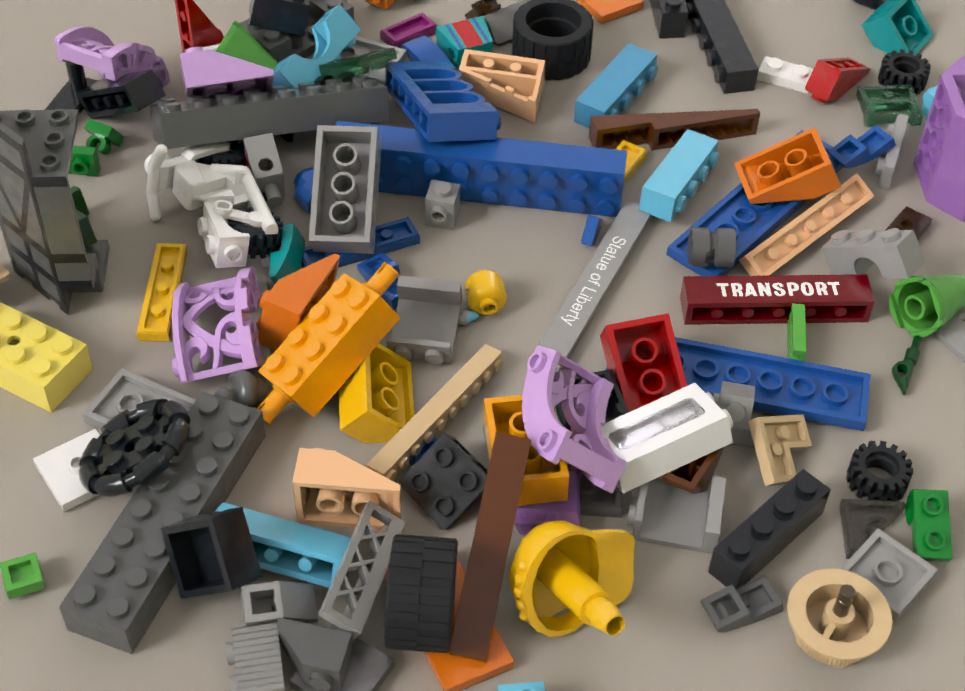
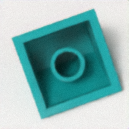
M886 0L862 24L865 34L873 47L890 54L894 50L897 53L900 50H905V53H909L910 50L914 51L913 55H916L934 36L916 0Z

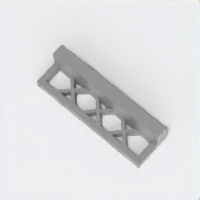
M369 501L362 511L318 613V616L337 626L338 630L352 632L353 640L363 630L388 568L393 537L396 534L402 533L406 523L372 501ZM371 516L385 524L377 533H374L369 522ZM369 543L371 549L367 559L363 561L358 545ZM357 570L359 578L355 588H351L346 573ZM345 598L347 607L342 615L332 609L335 600Z

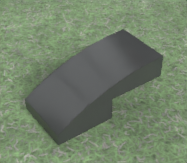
M765 575L738 589H735L732 584L700 600L701 605L718 633L753 624L784 610L781 599Z

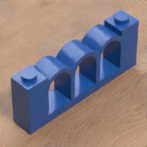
M450 61L386 62L385 86H387L388 93L427 142L496 140L497 130L501 127L500 113L490 102H485L484 96L473 92V85L462 80V74Z

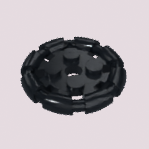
M153 399L137 404L136 409L131 412L124 410L101 428L102 433L98 438L90 440L81 456L79 479L83 487L92 494L114 497L130 493L133 487L139 484L144 486L157 478L170 466L169 461L174 456H179L188 440L190 417L187 410L180 403L173 400Z

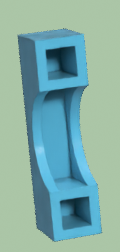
M341 5L326 12L311 28L316 43L313 58L306 59L294 53L280 61L273 69L274 79L272 86L287 85L288 89L298 88V84L303 82L318 83L326 76L325 69L328 66L332 67L341 59L340 52L342 50L346 51L356 42L354 37L361 29Z

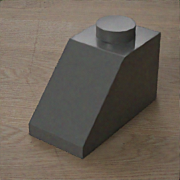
M279 617L277 629L280 645L303 682L321 691L330 689L342 691L354 653L352 632Z

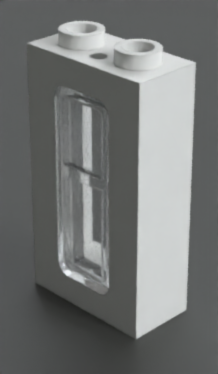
M696 383L601 426L602 435L608 439L612 450L617 456L627 461L617 483V487L622 493L628 492L733 443L730 429L733 427V420L729 412L725 408L721 409L716 404L713 396L709 392L705 393Z

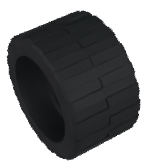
M530 0L526 2L514 14L512 56L545 60V80H562L564 78H571L576 74L578 75L588 66L591 58L594 26L591 13L583 5L573 0Z
M396 534L393 537L387 580L384 645L387 649L448 653L450 651L458 550L456 538Z

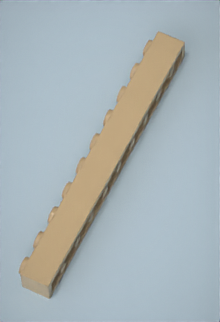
M485 343L366 464V467L394 481L400 470H404L408 466L409 461L414 456L419 455L423 446L426 443L429 444L438 431L443 430L447 421L453 419L461 407L466 406L471 396L476 395L480 387L484 383L489 382L495 371L498 372L503 364V361H501L502 352Z

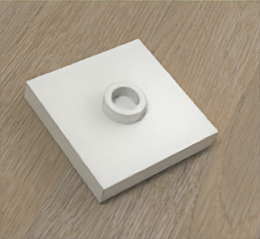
M96 429L33 458L35 467L64 512L99 495L87 491L79 479L81 456L90 440L100 436Z

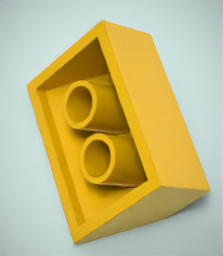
M380 343L339 388L340 431L364 444L389 442L415 415L411 362Z

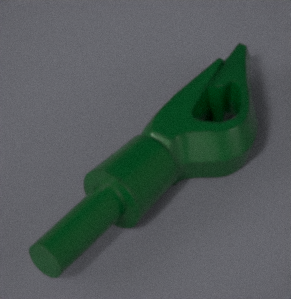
M919 335L914 336L911 347L906 349L904 360L897 362L892 367L893 378L903 395H906V388L920 356L918 349L922 338ZM898 372H903V377H900Z

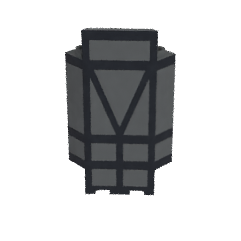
M78 109L0 111V226L11 263L16 274L21 278L25 277L37 291L48 300H54L59 304L60 309L68 315L72 293L103 292L110 250L108 240H97V243L85 247L70 189L68 172L79 111Z

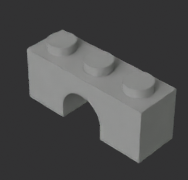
M898 228L886 231L866 229L859 232L840 230L831 236L832 239L822 247L832 275L863 274L875 263L883 279H909L925 263L914 230H899Z

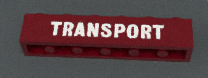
M867 274L684 276L680 294L684 325L787 323L792 303L805 304L806 323L868 322L875 302Z

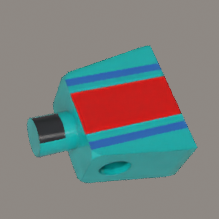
M483 16L436 27V45L458 70L465 49L493 53V41Z

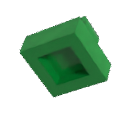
M89 118L84 127L91 134L86 141V146L96 147L101 142L98 151L104 155L110 152L111 144L120 147L124 136L113 127Z

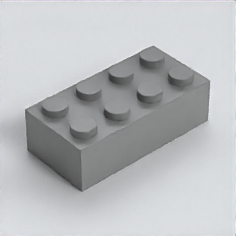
M317 125L308 238L314 252L374 254L382 143L378 127Z

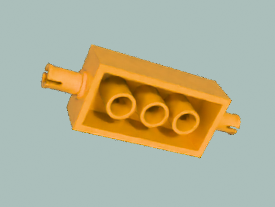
M383 262L382 266L369 281L362 284L344 273L332 284L322 299L311 308L300 324L289 333L279 348L267 358L258 372L272 384L273 390L257 409L262 411L263 420L269 425L288 402L291 404L294 402L314 418L401 318L381 297L396 278L400 276L392 266Z

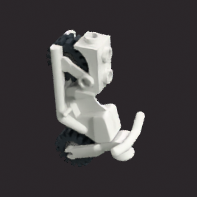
M234 140L190 146L185 148L181 156L175 158L167 154L168 149L164 144H159L155 148L154 153L148 156L144 163L147 173L146 196L151 220L159 221L161 219L158 190L172 188V193L185 209L194 210L204 206L203 216L199 217L197 221L199 235L204 239L206 252L210 254L216 268L246 266L248 254L252 259H255L256 255H258L264 267L270 266V252L279 251L281 248L284 224L283 221L280 222L281 218L279 216L273 217L274 213L270 211L250 169L245 166L244 144Z

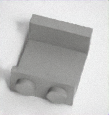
M400 275L397 282L399 300L396 313L401 318L393 326L392 336H387V348L407 360H425L431 364L452 363L463 298L461 282Z
M712 476L709 492L705 491L696 494L676 486L655 482H647L634 488L632 497L638 498L637 505L630 504L627 525L634 526L632 534L634 539L712 554L720 536L726 478Z

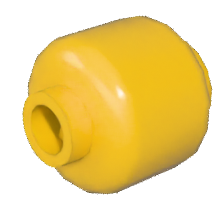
M478 270L466 280L465 295L471 311H475L479 315H493L499 312L507 303L504 281L500 274L495 271Z

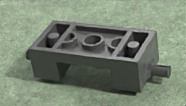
M309 0L310 6L303 36L251 26L249 18L240 24L279 63L294 53L303 58L314 54L316 43L311 28L326 12L338 5H341L354 20V6L348 3V0Z

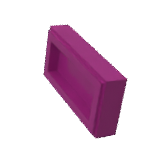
M422 12L380 30V39L387 45L402 48V44L423 35L429 37L436 34V27L438 25Z

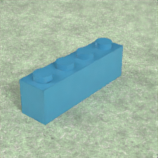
M629 43L576 99L574 122L589 128L591 116L620 115L623 110L626 111L630 107L632 100L637 95L640 96L646 84L655 79L658 73V66H656L657 54Z

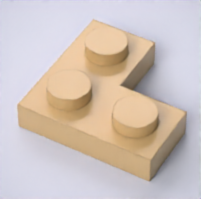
M804 414L756 417L749 420L748 424L765 487L785 485L796 475L790 451L804 450L812 446Z

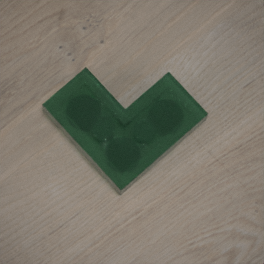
M388 48L355 57L333 60L319 65L321 76L333 74L334 79L347 77L350 75L349 72L352 71L353 76L370 73V67L371 70L388 67V61L397 59L395 48Z

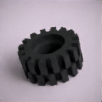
M896 50L891 51V54L887 53L883 57L878 74V83L883 85L885 91L891 89L890 93L893 95L895 92H898L901 97H904L905 93H907L908 97H912L914 93L918 95L921 91H924L931 71V65L927 64L928 60L926 58L921 59L922 55L919 53L916 56L913 55L914 51L910 50L909 53H905V50H900L899 53Z
M869 441L868 446L863 443L859 446L858 450L855 449L846 476L847 482H850L849 488L852 492L858 490L856 496L859 499H862L863 496L868 497L866 503L872 504L875 499L878 500V506H884L886 500L890 505L894 504L897 499L900 501L907 491L913 475L911 459L905 460L907 453L904 450L897 453L898 446L892 444L891 448H888L885 441H880L879 446H876L875 441ZM876 467L883 469L892 478L883 479L876 477L867 468Z

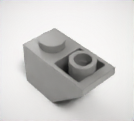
M274 581L241 586L240 598L244 626L278 622L279 617L304 623L319 620L314 584Z

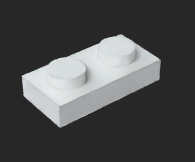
M765 56L759 68L757 80L808 94V91L804 89L813 69L804 65H797L778 58Z

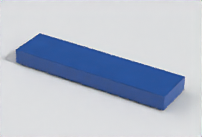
M409 217L376 226L374 254L335 253L340 255L338 268L369 259L381 252L386 254L419 244L420 235ZM310 245L304 249L301 264L304 268L334 253L314 252Z

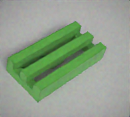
M792 303L787 322L789 359L805 360L807 353L805 304Z

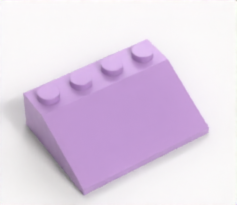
M191 47L186 49L185 53L180 54L181 80L185 101L186 97L191 95H203L204 99L215 98V93L232 92V95H241L243 90L258 88L260 92L271 91L274 79L273 69L210 49L203 50L202 47Z

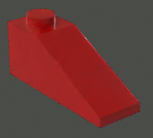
M174 0L183 53L191 47H207L222 42L224 36L221 30L216 28L193 0Z
M849 57L818 59L804 90L812 93L811 97L821 103L838 100L863 79L871 68Z

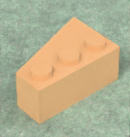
M465 49L459 72L462 74L463 81L473 85V92L484 96L485 102H490L493 106L535 123L545 83V60Z

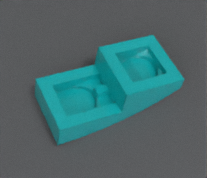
M294 223L283 225L282 250L270 252L269 278L274 285L279 279L300 270L305 239Z

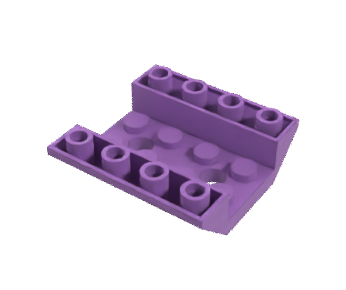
M965 56L957 60L940 77L913 163L926 202L962 222H965Z

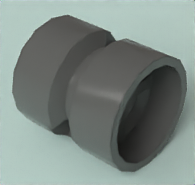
M690 227L688 237L689 266L707 267L712 262L715 267L733 268L736 256L735 228H716L714 232H711L709 227Z

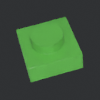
M36 552L0 563L5 590L9 600L46 589Z

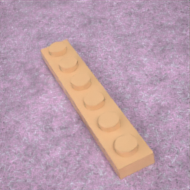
M856 173L844 182L840 188L833 190L742 257L739 262L750 276L771 275L875 195Z

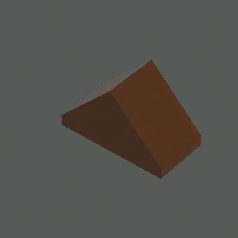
M724 447L662 475V480L692 494L707 491Z

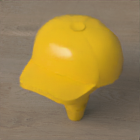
M562 520L548 521L534 527L522 538L509 571L510 588L516 602V607L519 610V618L527 621L537 632L548 637L567 635L576 631L584 623L612 636L621 633L624 629L625 621L616 605L623 602L632 591L635 548L633 535L625 530L617 529L589 530ZM566 608L570 609L569 613L564 614L559 617H553L554 614Z

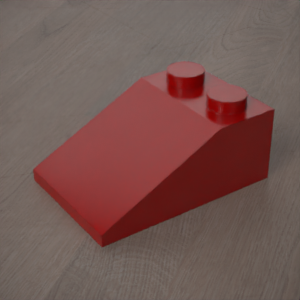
M669 313L605 325L600 339L608 370L613 369L628 412L687 386Z

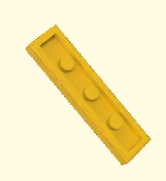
M156 243L137 329L138 341L170 342L173 291L182 283L188 254L187 244Z

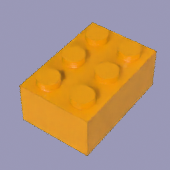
M522 395L484 398V429L489 460L496 432L528 438L522 417ZM530 445L518 506L567 501L569 487L567 462L560 459L558 464H554L543 458Z

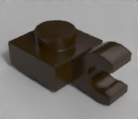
M479 0L471 5L472 10L466 13L465 17L466 19L485 16L500 10L501 4H498L497 0Z

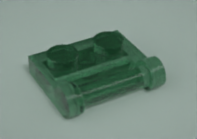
M912 85L858 86L856 96L864 115L865 127H874L876 124H895L899 114L909 116L907 123H910L911 126H920L922 124V110ZM898 111L899 113H876V112Z

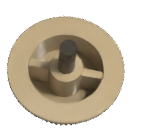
M821 569L803 576L790 591L787 601L788 620L796 636V643L812 659L825 665L845 668L849 664L852 665V663H856L860 659L875 654L887 642L892 629L891 609L881 591L864 577L842 569Z

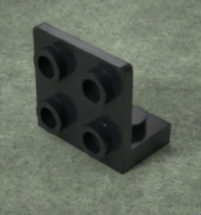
M443 433L398 481V484L443 530H448L483 493L488 470L454 436Z

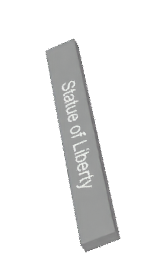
M626 200L539 342V346L556 350L568 359L570 358L653 215L639 211L638 203ZM557 365L555 373L559 370L562 371L563 367Z

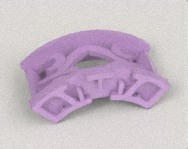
M76 26L59 33L54 39L59 61H70L99 71L100 76L112 81H117L120 77L129 73L152 69L161 79L163 88L170 82L167 67L162 57L157 56L154 53L155 50L149 46L136 42H123L114 46L113 42L104 32L89 26Z
M254 266L239 270L236 277L189 287V283L184 282L179 284L176 290L173 291L172 331L176 358H172V368L175 376L180 377L182 384L250 369L264 364L257 323L251 321V313L257 312L258 300L261 297ZM217 302L220 308L234 312L229 313L220 320L214 336L200 328L194 321L205 309ZM230 327H236L233 333L227 332ZM210 349L213 350V368L194 372L192 365L193 356L196 353H201L200 360L205 365L210 358ZM223 355L240 358L242 362L223 366Z
M538 345L527 362L528 370L522 395L523 423L528 439H532L531 445L546 460L558 464L561 459L580 469L594 485L613 494L627 464V461L617 456L612 450L608 439L603 437L601 426L605 425L607 404L614 384L561 355L556 350ZM557 365L564 368V375L561 370L555 373ZM576 375L582 378L580 384H574ZM561 403L566 421L571 426V431L559 422L555 414L554 407Z

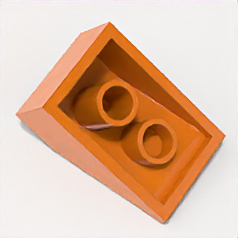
M815 127L734 163L750 204L815 199L841 187Z
M334 253L279 279L271 290H265L259 303L262 313L257 321L260 345L274 351L279 348L289 333L300 324L311 308L322 299L336 281L340 255Z

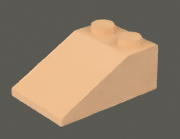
M299 448L292 481L297 523L356 528L362 511L369 501L402 520L401 485L336 451L324 450L322 448ZM372 516L369 519L374 530H380L385 525Z

